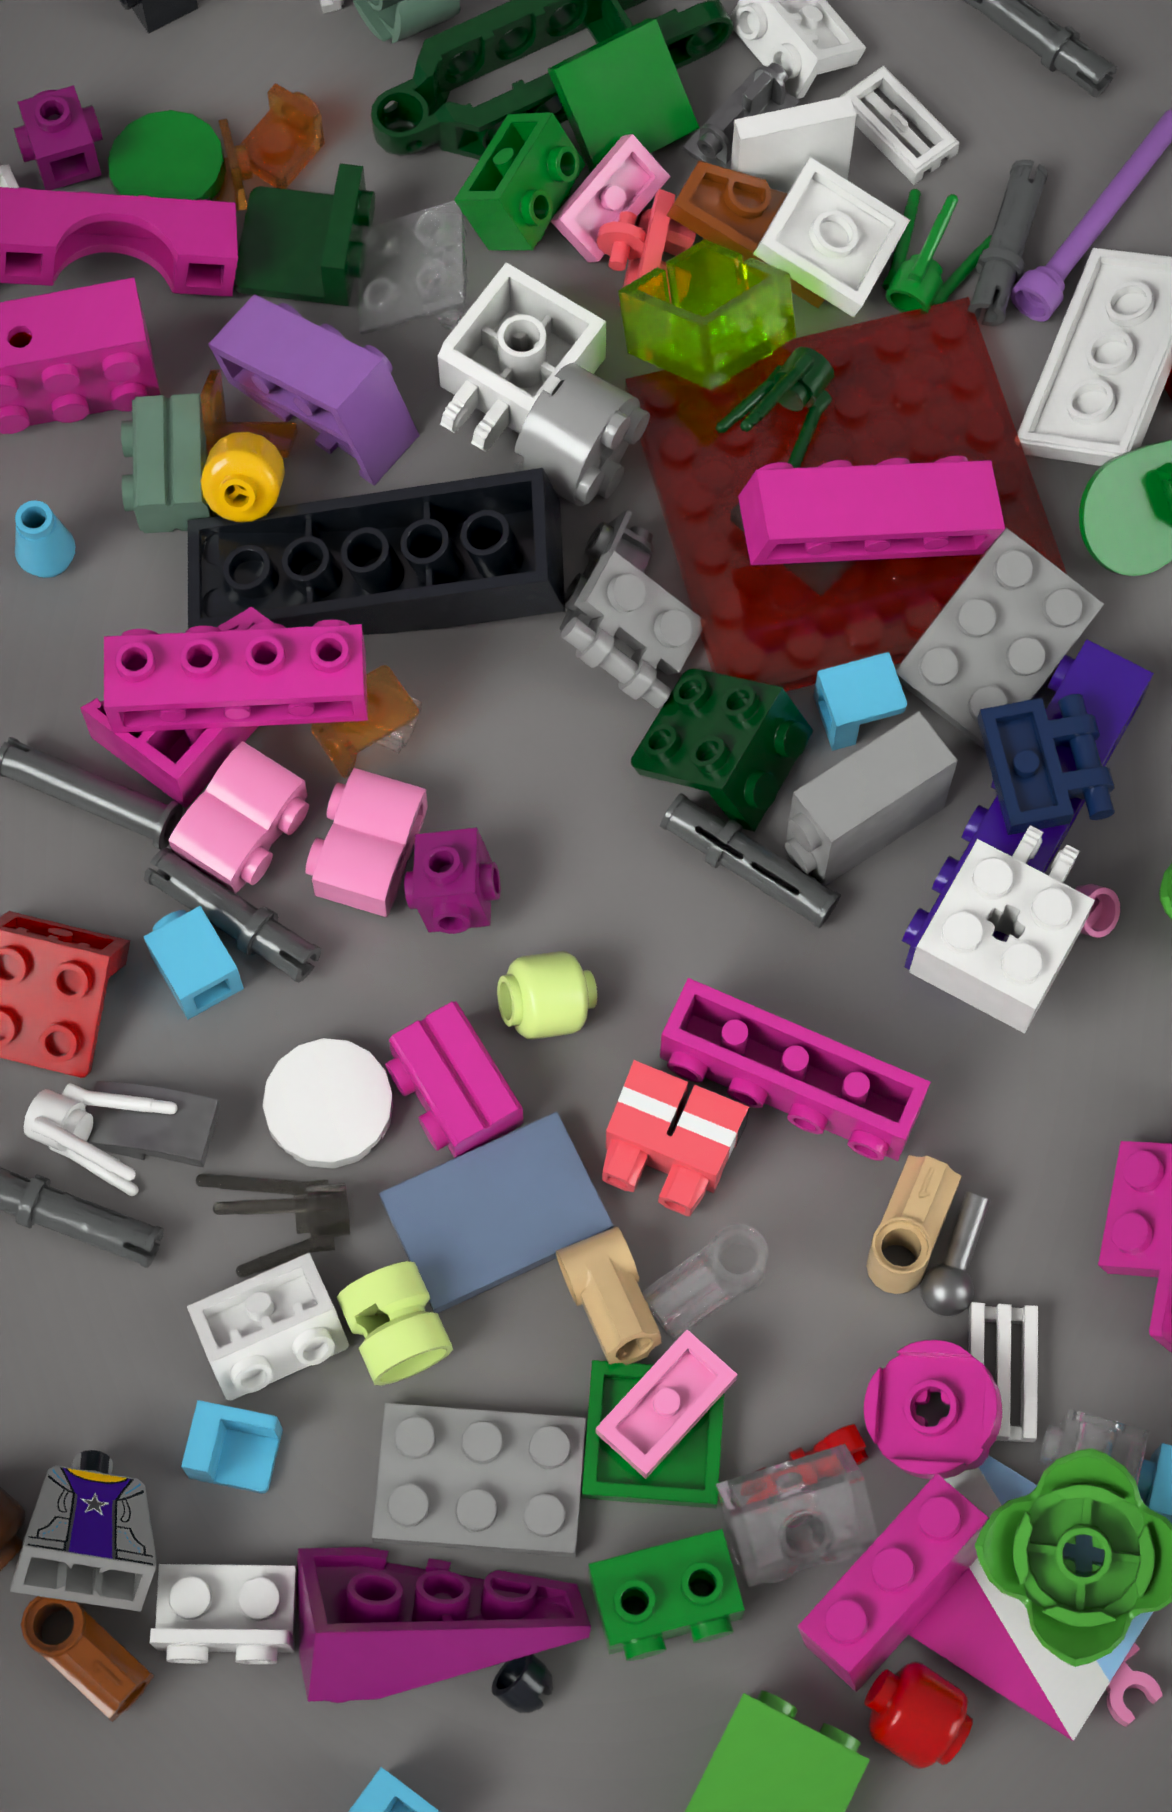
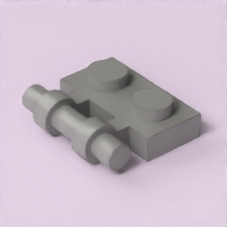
M611 551L602 554L574 604L593 620L587 626L577 617L572 618L563 628L561 638L577 649L576 657L589 667L594 668L599 665L619 681V689L635 700L641 697L654 708H660L669 698L671 689L656 678V667L666 675L680 672L706 621L617 552ZM614 635L635 650L631 658L614 646Z

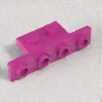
M1121 1141L1098 1266L1108 1274L1158 1277L1149 1333L1152 1338L1172 1353V1144Z

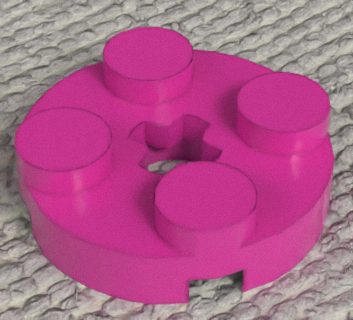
M941 1340L917 1341L898 1350L897 1353L899 1355L890 1360L884 1369L879 1367L872 1376L864 1400L866 1428L874 1443L878 1445L881 1453L907 1474L923 1479H932L936 1473L943 1479L959 1475L965 1470H972L981 1466L988 1458L990 1447L996 1441L1002 1422L1001 1395L990 1371L961 1346ZM939 1392L941 1393L942 1402L950 1406L947 1417L940 1418L939 1425L928 1427L927 1420L916 1414L917 1406L928 1404L931 1393Z

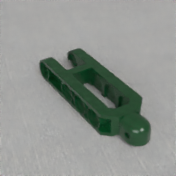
M511 0L425 39L416 62L413 78L386 90L376 98L372 105L371 121L376 142L387 153L398 156L414 154L437 143L442 151L479 160L508 114L553 112L559 123L567 121L568 118L549 73L527 83H524L521 79L512 84V90L475 107H472L471 103L462 105L450 101L447 102L451 90L586 28L595 42L599 43L633 26L625 10L647 0ZM708 0L679 13L676 9H673L654 18L658 22L676 70L716 51L728 40L734 28L732 19L719 0ZM390 101H395L391 106L384 109Z

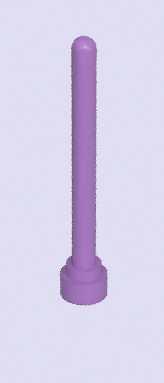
M1172 109L1164 113L1046 266H1039L1035 270L1026 271L1013 287L1010 295L1011 300L1022 314L1032 320L1044 322L1052 316L1062 303L1065 278L1172 142Z

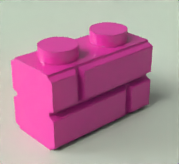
M451 1001L428 1014L422 1021H416L393 1034L389 1039L391 1054L394 1059L385 1063L386 1068L404 1097L413 1092L418 1097L426 1113L418 1117V1120L436 1151L447 1146L453 1157L456 1158L512 1132L524 1123L521 1104L457 1001Z

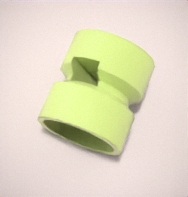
M400 1262L380 1268L352 1282L337 1295L338 1303L351 1333L364 1335L365 1340L359 1347V1351L374 1385H386L411 1377L437 1364L453 1350L438 1313L425 1311L424 1307L430 1300V1295L415 1262Z

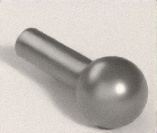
M966 1191L943 1262L931 1268L922 1280L921 1295L923 1301L931 1311L938 1315L954 1316L960 1314L970 1305L973 1299L974 1285L967 1271L991 1202L986 1197Z

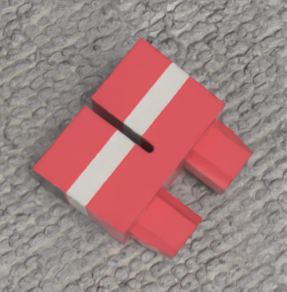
M634 1060L606 1130L607 1153L602 1180L624 1191L634 1192L645 1166L654 1168L668 1174L660 1192L658 1203L684 1216H691L704 1197L706 1190L712 1193L715 1192L723 1169L746 1127L749 1107L697 1085H694L687 1101V1081ZM676 1123L677 1126H676V1128H675V1131H674L673 1135L670 1136V1133H671V1131H672V1129H673V1127H674V1124Z

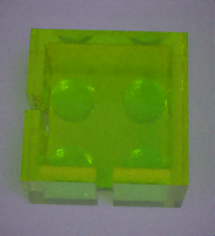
M706 239L666 262L672 304L669 298L666 270L658 267L618 290L627 353L710 390L725 384L737 373L758 360L768 357L774 350L796 337L790 273L753 258L743 262L741 253Z

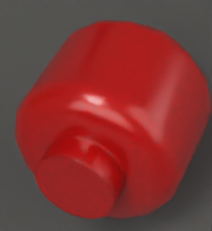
M911 1662L903 1666L895 1674L885 1669L872 1684L864 1702L867 1707L872 1709L868 1727L871 1737L878 1744L917 1769L930 1767L936 1762L941 1765L948 1764L965 1743L973 1724V1719L967 1715L968 1700L962 1690L920 1662Z

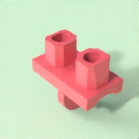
M659 188L655 194L653 207L642 210L638 216L636 226L637 216L632 212L623 211L619 215L618 222L605 223L599 229L596 243L603 253L610 256L609 267L615 271H623L626 268L627 260H629L619 302L621 307L636 311L645 299L673 306L684 292L688 275L687 270L661 261L663 251L684 259L691 250L696 237V233L667 216L674 203L676 194Z

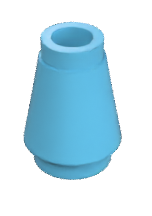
M34 500L22 504L15 515V557L18 564L29 574L42 578H50L61 574L67 569L75 555L76 546L72 534L44 502Z

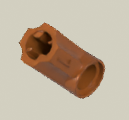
M37 1596L28 1604L23 1612L21 1628L23 1637L28 1645L43 1656L112 1722L134 1704L154 1677L143 1664L92 1618L78 1602ZM57 1611H70L73 1614L74 1627L69 1638L60 1644H45L41 1631L47 1617Z

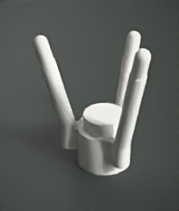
M72 1083L67 1084L62 1094L50 1089H44L39 1092L31 1102L25 1116V1135L49 1146L50 1150L72 1159L127 1195H137L139 1192L138 1186L131 1182L136 1176L135 1170L86 1142L93 1128V1116L86 1112L85 1107L90 1105L171 1115L177 1112V1104L172 1101L156 1100L154 1098L89 1091Z

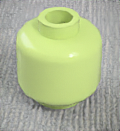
M565 951L519 957L510 964L507 975H502L499 978L497 997L500 1014L505 1025L508 1027L514 1026L517 1032L526 1039L533 1040L573 1034L584 1026L588 1009L595 1008L597 1004L595 978L590 970L583 971L576 957Z

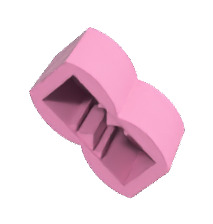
M242 741L225 759L213 776L207 789L195 800L177 824L168 840L171 849L174 851V854L235 894L246 882L250 885L256 884L265 874L272 861L273 854L269 851L271 845L283 832L287 835L293 834L307 815L309 803L305 801L308 796L305 780Z
M357 768L352 770L346 784L338 782L332 791L327 808V818L334 820L325 840L320 838L314 840L306 863V874L313 876L312 883L315 896L387 917L400 888L407 861L414 849L415 834H419L428 807L426 789Z

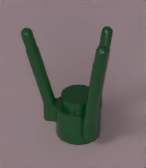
M801 346L796 348L783 366L777 365L761 385L717 423L716 431L718 433H725L748 414L741 422L740 427L744 432H749L778 402L792 411H801L804 407H807L809 411L787 462L792 464L793 468H800L820 417L833 401L831 395L825 390L834 378V370L831 364L823 355L809 347Z

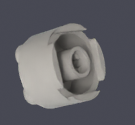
M570 363L561 368L555 375V377L564 381L555 394L552 395L543 390L533 404L521 428L514 451L522 456L524 461L514 463L513 465L515 471L543 468L556 494L580 507L589 504L597 494L607 499L614 493L625 470L624 466L620 465L619 462L628 445H634L643 435L649 423L650 413L640 408L638 398L579 365Z

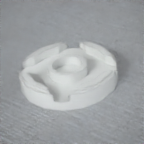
M322 1038L298 1045L277 1062L266 1081L263 1110L271 1136L285 1152L307 1166L335 1169L360 1161L371 1152V1148L378 1144L381 1137L383 1139L391 1125L394 1099L386 1070L371 1052L347 1040Z

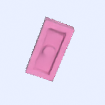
M633 134L624 135L558 210L551 223L588 263L599 262L605 255L596 243L600 227L605 223L618 222L619 215L623 211H629L638 216L655 196L659 188L661 189L671 176Z
M687 1329L596 1427V1434L646 1479L736 1381L738 1374Z

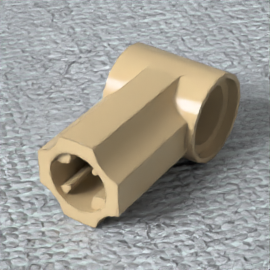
M909 1155L882 1221L873 1235L866 1265L870 1279L875 1286L885 1292L893 1294L909 1292L917 1287L924 1277L931 1253L962 1177L954 1172L947 1163L927 1155L923 1157ZM892 1245L904 1246L912 1252L915 1262L908 1266L893 1265L884 1257L882 1250Z
M616 1226L556 1250V1257L569 1292L577 1306L583 1305L608 1363L629 1365L648 1357L649 1353L662 1343L661 1335L648 1303L638 1286V1272L630 1249L619 1227Z

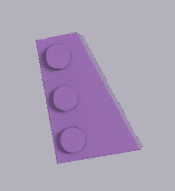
M254 294L208 343L228 383L286 424L293 416L320 433L315 439V444L328 454H331L339 447L354 457L361 468L359 476L373 486L376 485L419 437L415 424L391 375L393 367L388 358L371 345L361 347L346 340L331 325L324 323L318 326L304 319L293 307L286 303L276 305Z

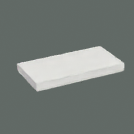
M1101 248L1092 249L1014 440L1019 454L1102 466L1114 457L1141 447L1172 368V257Z

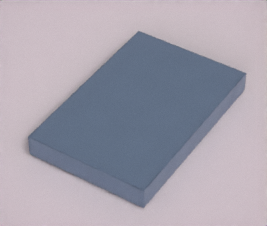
M557 1111L379 1193L380 1200L409 1261L415 1262L430 1295L428 1302L434 1313H440L557 1258L556 1250L614 1228Z

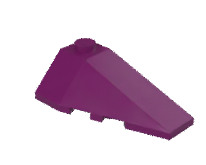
M369 1547L298 1548L299 1658L308 1702L329 1701L343 1703L350 1700H377L590 1637L591 1624L578 1584L500 1570L489 1573L485 1579L463 1576L450 1571L451 1562L432 1558L428 1559L426 1569L387 1562L389 1551Z

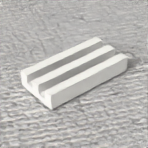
M882 66L840 96H851L856 112L855 126L913 185L923 179V173L926 170L933 172L940 167L943 158L946 157L950 160L958 154L960 142L885 66ZM878 88L934 146L930 149L908 127V122L895 109L892 110L873 91L874 89Z
M971 1302L969 1306L968 1352L982 1364H984L985 1322L996 1323V1385L999 1388L1002 1400V1422L996 1441L1034 1443L1037 1439L1038 1306L1025 1305L1024 1308H1012V1304H998L997 1307L985 1306V1303ZM1011 1324H1021L1020 1427L1010 1426Z

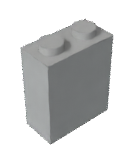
M919 711L793 792L786 835L788 842L785 843V849L796 868L806 874L811 872L819 883L826 886L944 809L958 760Z

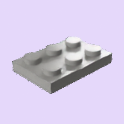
M1006 527L895 669L900 684L985 750L977 721L980 709L1031 700L1104 603Z
M385 1403L372 1530L373 1542L576 1557L586 1418Z

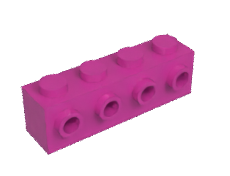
M959 455L944 457L934 463H910L906 458H891L876 465L852 466V463L847 460H834L821 464L818 467L793 468L792 464L786 462L771 463L756 470L738 496L750 565L984 554L1005 530L992 461H968L966 457Z
M330 619L319 621L312 627L286 628L281 624L268 622L255 624L249 630L222 631L213 626H195L187 629L185 633L158 634L149 629H131L123 632L121 636H104V710L112 732L368 721L366 649L362 624L349 625L345 621Z
M690 978L687 979L661 1034L660 1058L668 1061L667 1067L680 1077L693 1082H702L704 1078L728 1087L727 1093L742 1104L753 1108H762L764 1104H767L787 1113V1119L796 1127L813 1134H823L824 1130H827L849 1140L847 1145L856 1153L877 1161L884 1160L885 1156L899 1161L931 1083L928 1080Z

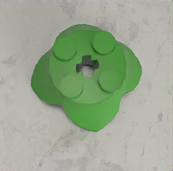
M1094 1448L1077 1450L1056 1459L1043 1472L1037 1487L1031 1493L1009 1500L993 1512L980 1531L975 1543L978 1560L988 1580L1001 1593L1019 1599L1027 1609L1031 1629L1041 1645L1060 1660L1073 1667L1089 1664L1110 1654L1124 1640L1131 1621L1137 1615L1159 1611L1172 1602V1523L1167 1517L1155 1512L1144 1504L1140 1497L1136 1480L1125 1466L1106 1453ZM1076 1535L1092 1536L1093 1547L1104 1549L1103 1562L1092 1561V1571L1081 1572L1076 1570L1075 1559L1064 1556L1063 1549L1065 1544H1076Z

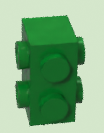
M553 112L508 114L454 201L488 250H533L536 244L543 238L546 228L563 200L569 195L571 187L586 164Z
M723 1528L588 1564V1575L609 1655L624 1651L626 1661L644 1659L665 1652L667 1649L664 1640L691 1633L694 1643H702L732 1634L734 1631L731 1622L741 1620L745 1611ZM695 1583H703L711 1589L712 1594L706 1597H699L693 1594L689 1587ZM636 1600L641 1602L646 1610L641 1614L631 1615L622 1606L628 1601Z

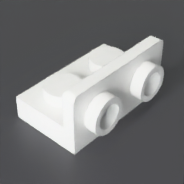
M739 0L730 16L734 24L733 30L763 66L768 67L771 63H776L786 71L788 80L784 83L785 91L796 99L803 98L806 95L816 75L857 65L866 49L864 44L826 0Z
M306 1253L187 1306L208 1361L226 1400L229 1401L247 1393L259 1391L268 1384L308 1366L320 1364L349 1347L338 1315L310 1253Z
M159 1564L155 1628L150 1630V1644L157 1651H167L166 1661L171 1663L202 1664L208 1662L209 1652H236L237 1663L254 1665L276 1664L278 1652L295 1653L297 1567L288 1565Z

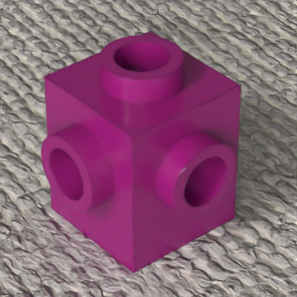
M74 85L59 90H45L32 98L17 102L24 123L22 126L13 128L24 163L32 160L36 161L45 190H54L102 175L94 142L103 140L101 129L93 106L81 107Z
M478 828L415 834L414 869L405 873L404 889L408 907L418 910L428 932L440 931L448 934H457L466 931L468 928L490 926L491 901L499 900L501 884L497 864L492 862Z

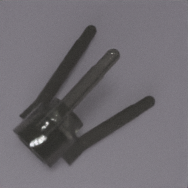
M199 1174L196 1177V1184L201 1187L293 1195V1198L216 1202L213 1205V1212L216 1215L295 1213L297 1234L310 1233L309 1239L239 1265L236 1268V1274L241 1278L279 1266L306 1253L335 1250L334 1237L350 1235L345 1183L328 1184V1179L294 1181L223 1174Z

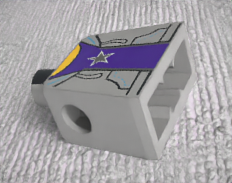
M87 1450L77 1454L72 1461V1468L57 1465L49 1468L24 1538L11 1581L10 1592L141 1612L156 1569L157 1560L145 1484L137 1478L113 1475L112 1459L104 1452L97 1450Z

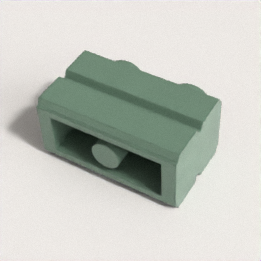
M200 393L175 394L170 398H166L163 395L135 397L132 400V420L121 422L124 457H133V474L122 475L125 512H135L139 529L144 533L173 532L174 529L188 531V520L212 517V510L203 498L200 483L204 465L211 450L210 417L205 396H202Z

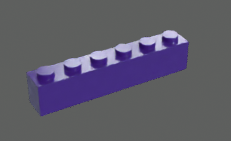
M1086 639L1075 659L1064 655L1050 680L1048 688L1056 691L1047 709L1045 708L1048 721L1062 718L1058 704L1061 698L1071 694H1081L1087 714L1095 716L1100 737L1095 742L1101 764L1106 766L1143 701L1154 673ZM1063 745L1057 746L1056 750L1062 772L1075 771L1076 766L1071 748ZM992 781L991 788L996 790L994 781ZM996 796L989 809L981 805L977 806L961 836L962 839L970 842L960 860L949 856L935 879L932 890L940 893L931 911L928 912L919 908L907 927L902 938V942L910 945L905 968L910 970L918 943L977 839L1013 856L1026 833L1008 835L998 796ZM1078 797L1070 799L1074 812L1070 824L1038 829L1044 832L1041 837L1042 844L1035 857L1030 859L1027 865L1044 874L1046 873L1081 811L1085 800ZM994 931L993 937L997 940L1007 942L1009 937L1007 934L1000 931Z

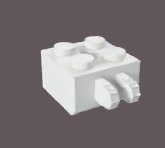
M506 262L445 339L438 354L440 387L454 394L452 401L449 402L442 414L440 425L455 433L462 427L476 408L486 415L475 428L471 444L485 452L487 449H490L506 427L519 434L528 413L541 392L545 390L554 395L564 381L555 377L561 368L567 364L575 363L593 374L606 358V321Z
M1031 825L1024 834L1013 856L977 839L918 943L909 973L1024 1034L1078 938L1095 902L1093 898L1064 884L1079 855V850L1066 844L1065 848L1060 850L1054 859L1049 876L1027 865L1029 860L1033 859L1042 844L1041 837L1044 833ZM994 931L1007 934L1009 936L1007 942L993 937Z

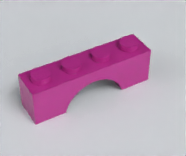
M0 187V283L53 286L59 274L73 261L90 254L113 252L138 258L155 268L165 279L172 293L232 297L238 262L236 203L206 199L189 200L146 195L128 196L85 191L68 192L37 190L25 187Z

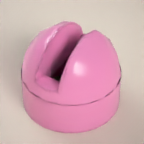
M1094 884L1077 886L1075 890L1095 900L1080 933L1095 938L1108 935L1115 928L1120 916V901L1117 894L1109 888Z

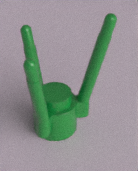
M912 189L909 193L903 216L910 221L895 247L891 268L882 284V287L886 290V300L892 307L903 314L915 318H923L927 316L930 309L937 313L942 312L949 296L976 268L980 254L989 246L992 235H989L943 283L941 278L942 267L932 258L958 203V197L955 194H950L946 198L920 254H913L909 260H906L921 196L918 189Z

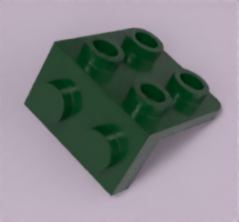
M340 163L334 195L265 186L254 188L249 195L238 250V262L234 281L235 289L242 294H256L258 296L349 307L354 278L361 279L364 271L366 245L365 242H361L363 228L372 226L375 210V192L366 190L363 166Z
M693 668L685 671L679 678L669 698L662 706L633 754L631 765L642 776L709 792L729 820L733 819L741 824L743 829L755 832L766 811L773 804L780 787L797 758L803 753L807 741L814 730L783 687Z

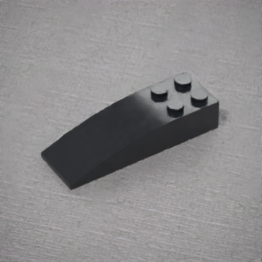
M537 468L275 507L266 516L253 522L237 523L224 519L221 516L188 520V629L195 626L218 627L250 607H253L273 623L281 624L286 628L312 627L319 621L334 619L345 621L349 625L362 624L363 635L449 628L564 612L565 593L560 500L544 469Z

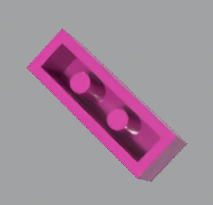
M936 1473L797 1626L805 1646L857 1693L978 1558L975 1543L989 1517Z

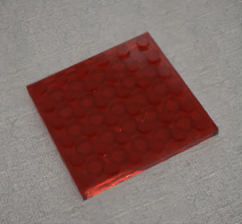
M969 297L932 305L928 312L920 308L625 379V392L638 398L640 408L650 413L649 423L640 440L693 612L701 617L702 632L700 634L712 672L783 687L785 691H791L815 685L817 671L878 654L889 652L893 664H899L984 555L750 565L738 496L756 470L771 463L788 462L809 409L804 407L801 411H792L778 402L749 432H744L740 427L741 422L748 414L725 433H718L716 425L736 405L761 385L777 365L783 366L794 350L801 346L809 347L823 355L834 370V378L825 389L831 395L833 401L820 417L800 468L818 467L821 464L834 460H847L852 463V466L876 465L891 458H906L910 463H934L941 458L956 455L964 456L968 461L991 460L1005 528L1007 527L1067 574L976 316L973 312L967 311L970 304Z

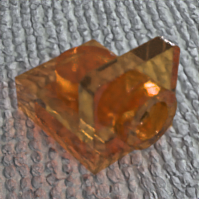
M275 83L267 92L270 110L235 149L237 164L275 188L286 189L322 148L325 140L321 113L313 100L301 92L295 91L292 93Z

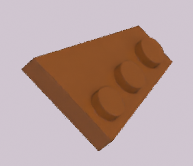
M698 161L667 216L816 308H819L825 299L753 255L788 193L771 189L764 179Z

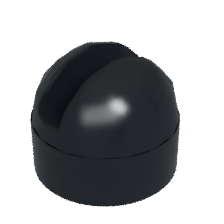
M534 1654L505 1662L496 1674L491 1690L507 1707L519 1713H530L544 1706L542 1700L538 1697L541 1693L545 1695L552 1693V1675L545 1664Z

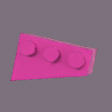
M250 607L217 628L222 631L249 630L255 624L273 622L253 607ZM96 698L80 708L93 740L176 802L182 804L184 808H187L207 786L236 746L242 741L245 742L259 727L113 733L104 710V700L100 702Z

